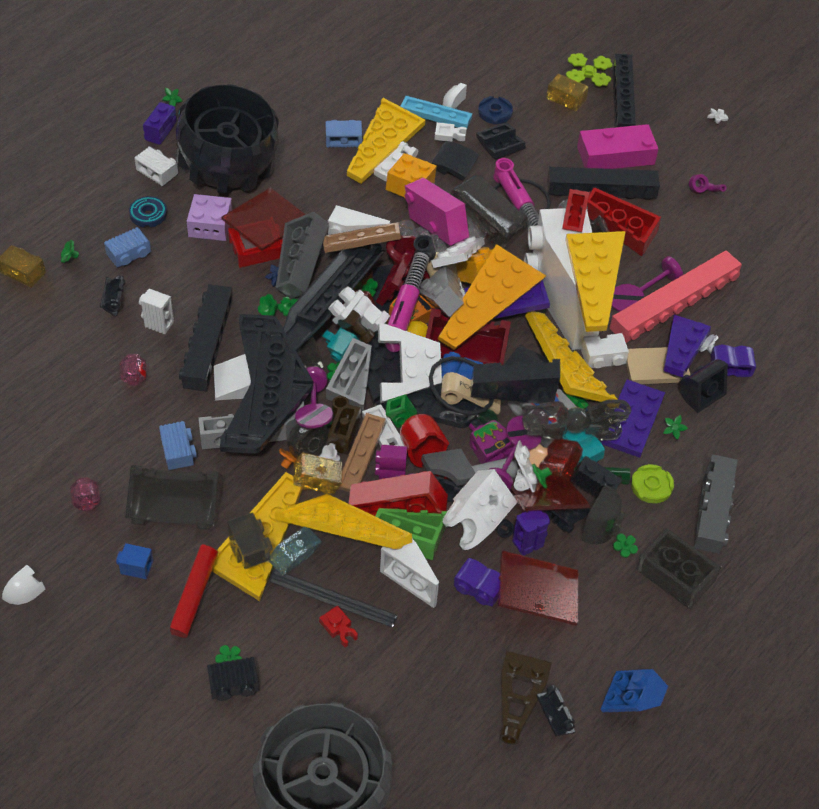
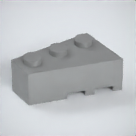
M447 265L442 266L430 279H425L418 289L423 298L431 303L435 309H440L441 313L448 317L464 303L463 295L460 292V280Z
M354 338L352 339L326 388V399L332 401L337 396H344L348 399L349 405L361 407L362 414L367 392L371 345Z

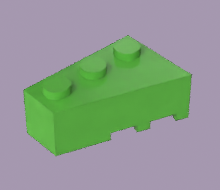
M378 509L375 517L411 533L413 540L417 543L424 557L430 560L434 559L446 529L443 518L447 511H441V514L428 513V510L414 513L407 512V509Z

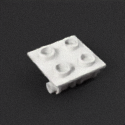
M518 441L514 456L520 469L517 471L514 487L518 491L530 488L533 493L535 492L538 478L529 460L530 453L528 448L523 446L521 441Z

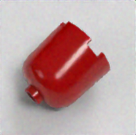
M416 414L409 417L401 427V441L403 446L407 447V455L415 466L423 467L421 461L423 454L447 451L449 441L433 417L427 414Z

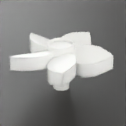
M712 108L710 109L712 114H709L707 118H714L717 124L720 121H728L724 110L718 109L716 111Z

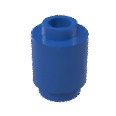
M449 352V354H444L443 358L450 356L461 357L455 352ZM451 360L441 363L442 378L446 373H458L462 361Z

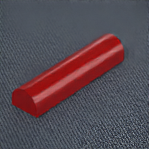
M202 544L199 548L170 625L171 635L186 638L189 634L218 556V551L210 546Z

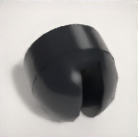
M503 519L496 527V532L503 538L510 537L514 532V525L509 520ZM502 525H505V526H507L508 528H507V530H505V529H503L501 526H502Z

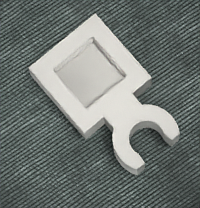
M437 123L435 140L452 142L454 138L458 141H465L467 128H454L455 124Z

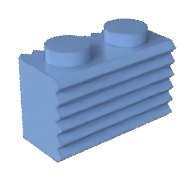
M326 121L327 148H339L340 146L342 148L347 146L349 148L351 146L357 148L362 143L361 121Z
M138 227L104 242L106 254L116 268L128 265L131 261L139 257L143 258L151 252L150 241Z
M185 422L160 425V436L168 470L194 465L193 458L197 457L195 446L189 443L192 440L190 428L186 429Z

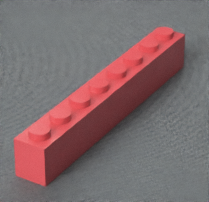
M724 251L613 315L610 330L614 334L622 333L626 343L630 340H635L640 334L652 330L659 323L666 322L669 317L679 314L688 306H693L698 300L708 297L713 291L723 288L728 282L735 281L740 275L742 264L728 251Z

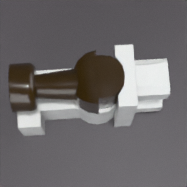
M347 286L339 293L345 304L343 305L337 299L328 308L335 316L332 321L335 324L338 323L344 330L352 329L360 335L359 340L367 344L375 336L374 332L378 330V324L385 323L390 315L385 311L381 312L374 306L361 290L355 292Z

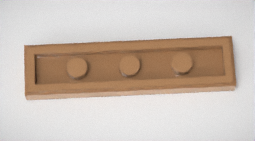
M391 223L327 235L323 240L324 251L328 253L401 239L399 224Z
M369 413L365 414L336 485L337 489L350 492L351 484L363 481L386 424V418Z

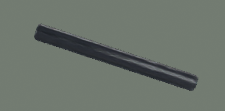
M274 570L270 576V582L335 607L338 605L343 610L389 627H394L396 624L397 615L278 570Z

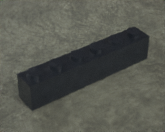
M549 167L547 177L549 195L569 196L570 189L591 193L595 187L617 198L657 199L660 188L658 171Z
M209 284L207 291L203 292V305L199 306L198 321H195L193 325L194 335L189 338V352H185L184 368H180L179 380H182L183 389L205 392L208 390L233 302L232 287Z

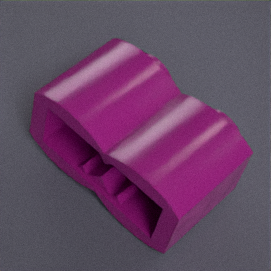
M381 445V450H376L375 475H379V480L405 475L407 447Z

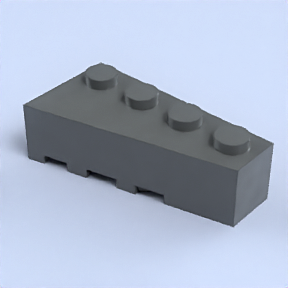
M315 212L285 223L276 289L291 299L303 295L308 289L329 223Z
M714 454L710 458L703 478L694 548L720 554L722 546H727L729 534L726 533V528H729L731 521L729 511H731L733 505V498L731 497L735 488L734 479L737 459Z

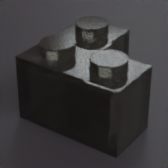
M253 512L227 521L230 547L237 562H242L244 569L270 560V551L273 550L269 537H264L263 524L260 519L256 520Z

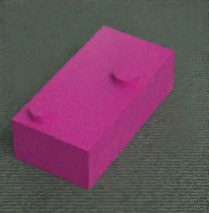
M649 124L580 131L577 145L585 168L616 169L655 165L658 153V146Z
M425 178L405 185V199L408 203L410 219L450 246L469 237L465 203Z

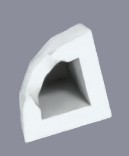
M459 83L453 86L445 94L443 106L455 109L466 98L467 85Z
M26 565L9 580L2 593V600L16 605L28 603L45 590L42 582L33 577L35 572Z

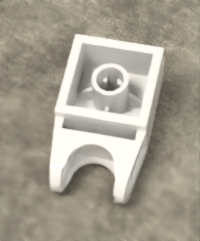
M495 469L479 470L453 498L454 502L445 514L443 523L446 527H452L459 522L462 523L464 533L459 545L463 550H469L477 546L495 530L516 505L517 501Z

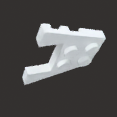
M379 323L378 343L400 344L401 383L380 384V403L387 402L388 399L404 394L407 395L430 388L428 376L432 366L441 359L440 343L384 323ZM441 364L435 369L433 374L434 386L442 383Z

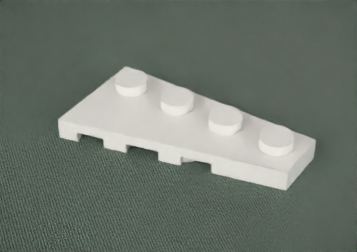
M470 236L464 239V241L456 243V246L447 248V251L438 253V257L431 260L433 268L467 261L473 253H476L478 249L485 245L483 237L475 238V236Z

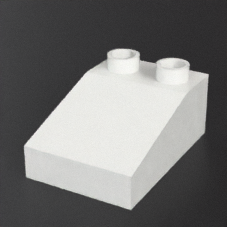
M566 208L540 209L538 225L529 226L528 245L529 249L533 250V253H525L524 262L546 275L543 283L550 302V308L547 309L565 339L570 343L571 349H582L583 339L599 336V331L586 332L565 238L566 234L592 233L588 212L586 209L583 230L579 232L562 229Z

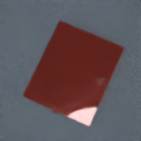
M269 188L223 215L221 219L263 251L283 238L285 223L306 214L272 188Z
M570 480L546 481L548 486L546 489L537 481L538 483L533 493L530 488L524 491L516 490L513 482L510 490L524 511L590 508V503Z
M502 551L498 606L577 626L579 599L578 570Z

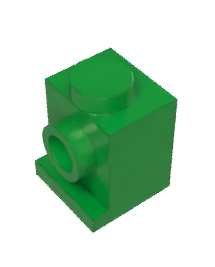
M406 394L387 400L386 416L391 418L397 428L402 427L409 417L417 414L416 408Z

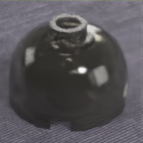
M296 424L290 431L287 440L290 453L304 464L307 462L315 463L319 460L322 449L326 444V439H328V429L325 426L306 428Z

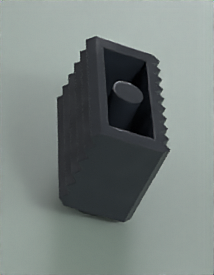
M588 456L582 459L569 478L570 482L573 481V484L580 486L588 494L591 493V496L598 498V501L601 500L602 503H605L615 493L622 481L621 478Z
M254 657L207 665L212 700L226 701L235 695L248 697L259 691Z

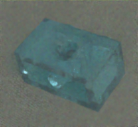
M303 527L279 543L267 560L283 576L312 556L322 541L310 528Z

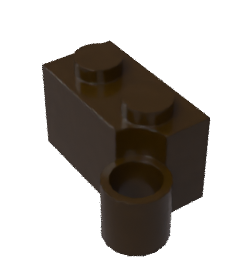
M337 396L332 400V412L335 418L328 433V445L333 443L337 452L348 455L360 424L361 407L349 405L346 397Z

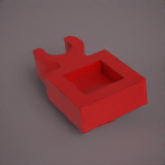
M338 605L319 617V622L332 638L337 635L340 636V642L344 647L348 646L347 636H351L355 641L358 640L356 630L349 628L351 620Z

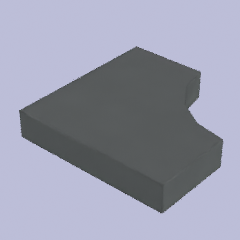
M462 449L422 455L421 461L427 471L446 476L457 486L467 484L475 475V471Z

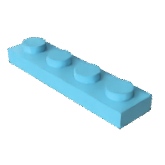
M409 96L405 97L400 106L421 118L439 123L455 124L454 127L467 128L472 119V113Z

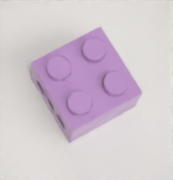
M194 194L187 218L188 237L226 241L233 215L232 199Z

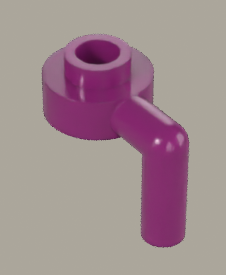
M703 174L693 175L689 180V187L695 193L704 192L705 190L724 192L727 189L724 184L714 185L709 183L708 178Z

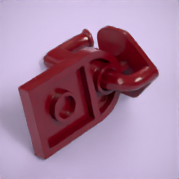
M401 236V239L388 241L386 244L387 253L395 263L376 300V303L381 306L387 300L391 301L395 292L399 291L404 283L401 279L402 277L405 278L408 274L414 258L415 248L413 244L416 239L414 236ZM426 269L422 277L424 280L430 279Z

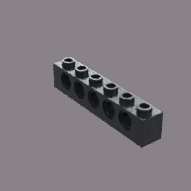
M615 54L612 68L614 128L636 126L632 55Z

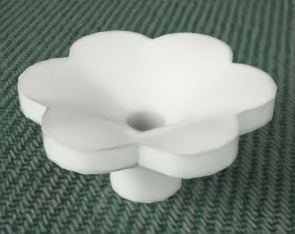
M714 334L707 337L699 351L702 352L707 349L711 354L715 341L719 337Z
M333 443L325 445L319 457L321 468L327 469L340 460V456L337 455V450Z

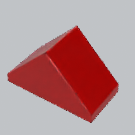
M569 190L562 229L582 232L590 192Z

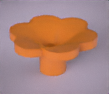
M281 448L279 449V453L284 457L281 463L284 468L288 469L291 463L302 464L301 460L292 453Z

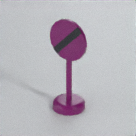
M667 256L661 262L663 272L640 288L631 284H622L615 287L612 307L620 312L643 299V291L665 276L672 281L681 277L683 271L674 258Z
M308 367L306 369L313 380V390L310 392L311 404L301 407L295 414V420L302 427L317 428L328 424L333 418V412L330 407L324 404H316V393L326 387L328 377L323 369Z
M526 416L513 417L507 423V437L514 447L502 469L490 468L495 469L509 491L512 488L513 480L506 471L514 458L518 441H521L522 445L526 446L528 450H532L541 443L542 439L541 429L538 424Z

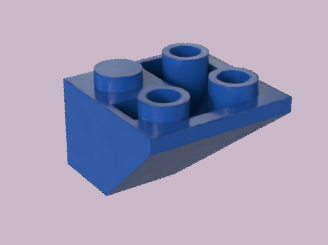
M653 669L616 671L600 710L602 712H632L661 706L668 685Z

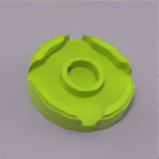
M648 464L639 467L633 474L631 488L640 500L656 504L664 502L670 497L674 488V480L668 471L662 470V467Z

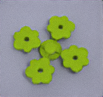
M582 53L571 54L568 58V62L573 66L582 67V71L573 69L566 72L568 81L579 84L585 80V77L592 78L591 81L595 82V85L599 87L607 86L611 81V77L606 76L605 73H596V68L606 70L612 67L613 64L609 58L598 56L597 59L593 60L594 66L586 65L587 58Z

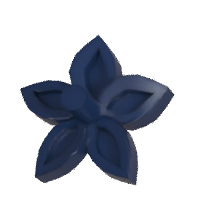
M271 264L270 271L272 273L265 277L272 280V286L275 287L279 266L276 267Z

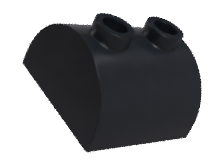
M715 359L705 366L700 365L691 375L682 377L680 382L682 396L685 402L697 413L727 394L728 363Z

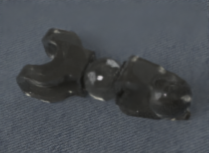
M613 399L602 401L594 406H587L586 410L579 407L567 409L560 401L545 402L533 406L525 405L522 407V410L525 412L522 416V424L528 431L527 435L562 439L568 430L575 434L585 431L586 434H592L599 440H616L622 433L620 422L626 421L629 418L631 407L624 400ZM619 408L622 409L624 412H618L614 410ZM549 418H555L558 423L549 424Z

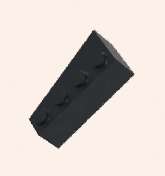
M552 359V362L542 363V360H533V364H521V361L512 362L509 365H502L501 363L474 364L471 377V397L554 405L560 381V359Z

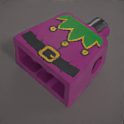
M475 419L470 423L469 428L472 430V433L470 434L469 444L481 464L504 459L509 456L514 445L507 437L505 427L496 420H492L485 425L479 419Z

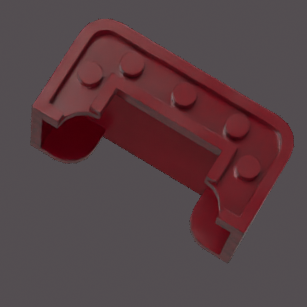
M431 308L426 338L440 343L441 359L444 354L455 352L463 358L472 359L483 364L501 363L504 365L511 321L501 320L500 325H495V322L491 321L490 324L480 328L469 339L453 350L437 339L451 316L446 317L441 315L440 309Z

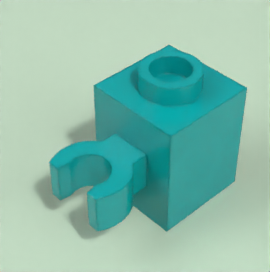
M341 327L335 335L328 330L322 335V338L326 339L325 342L328 344L327 348L331 353L330 356L337 362H340L352 339L358 340L356 335Z

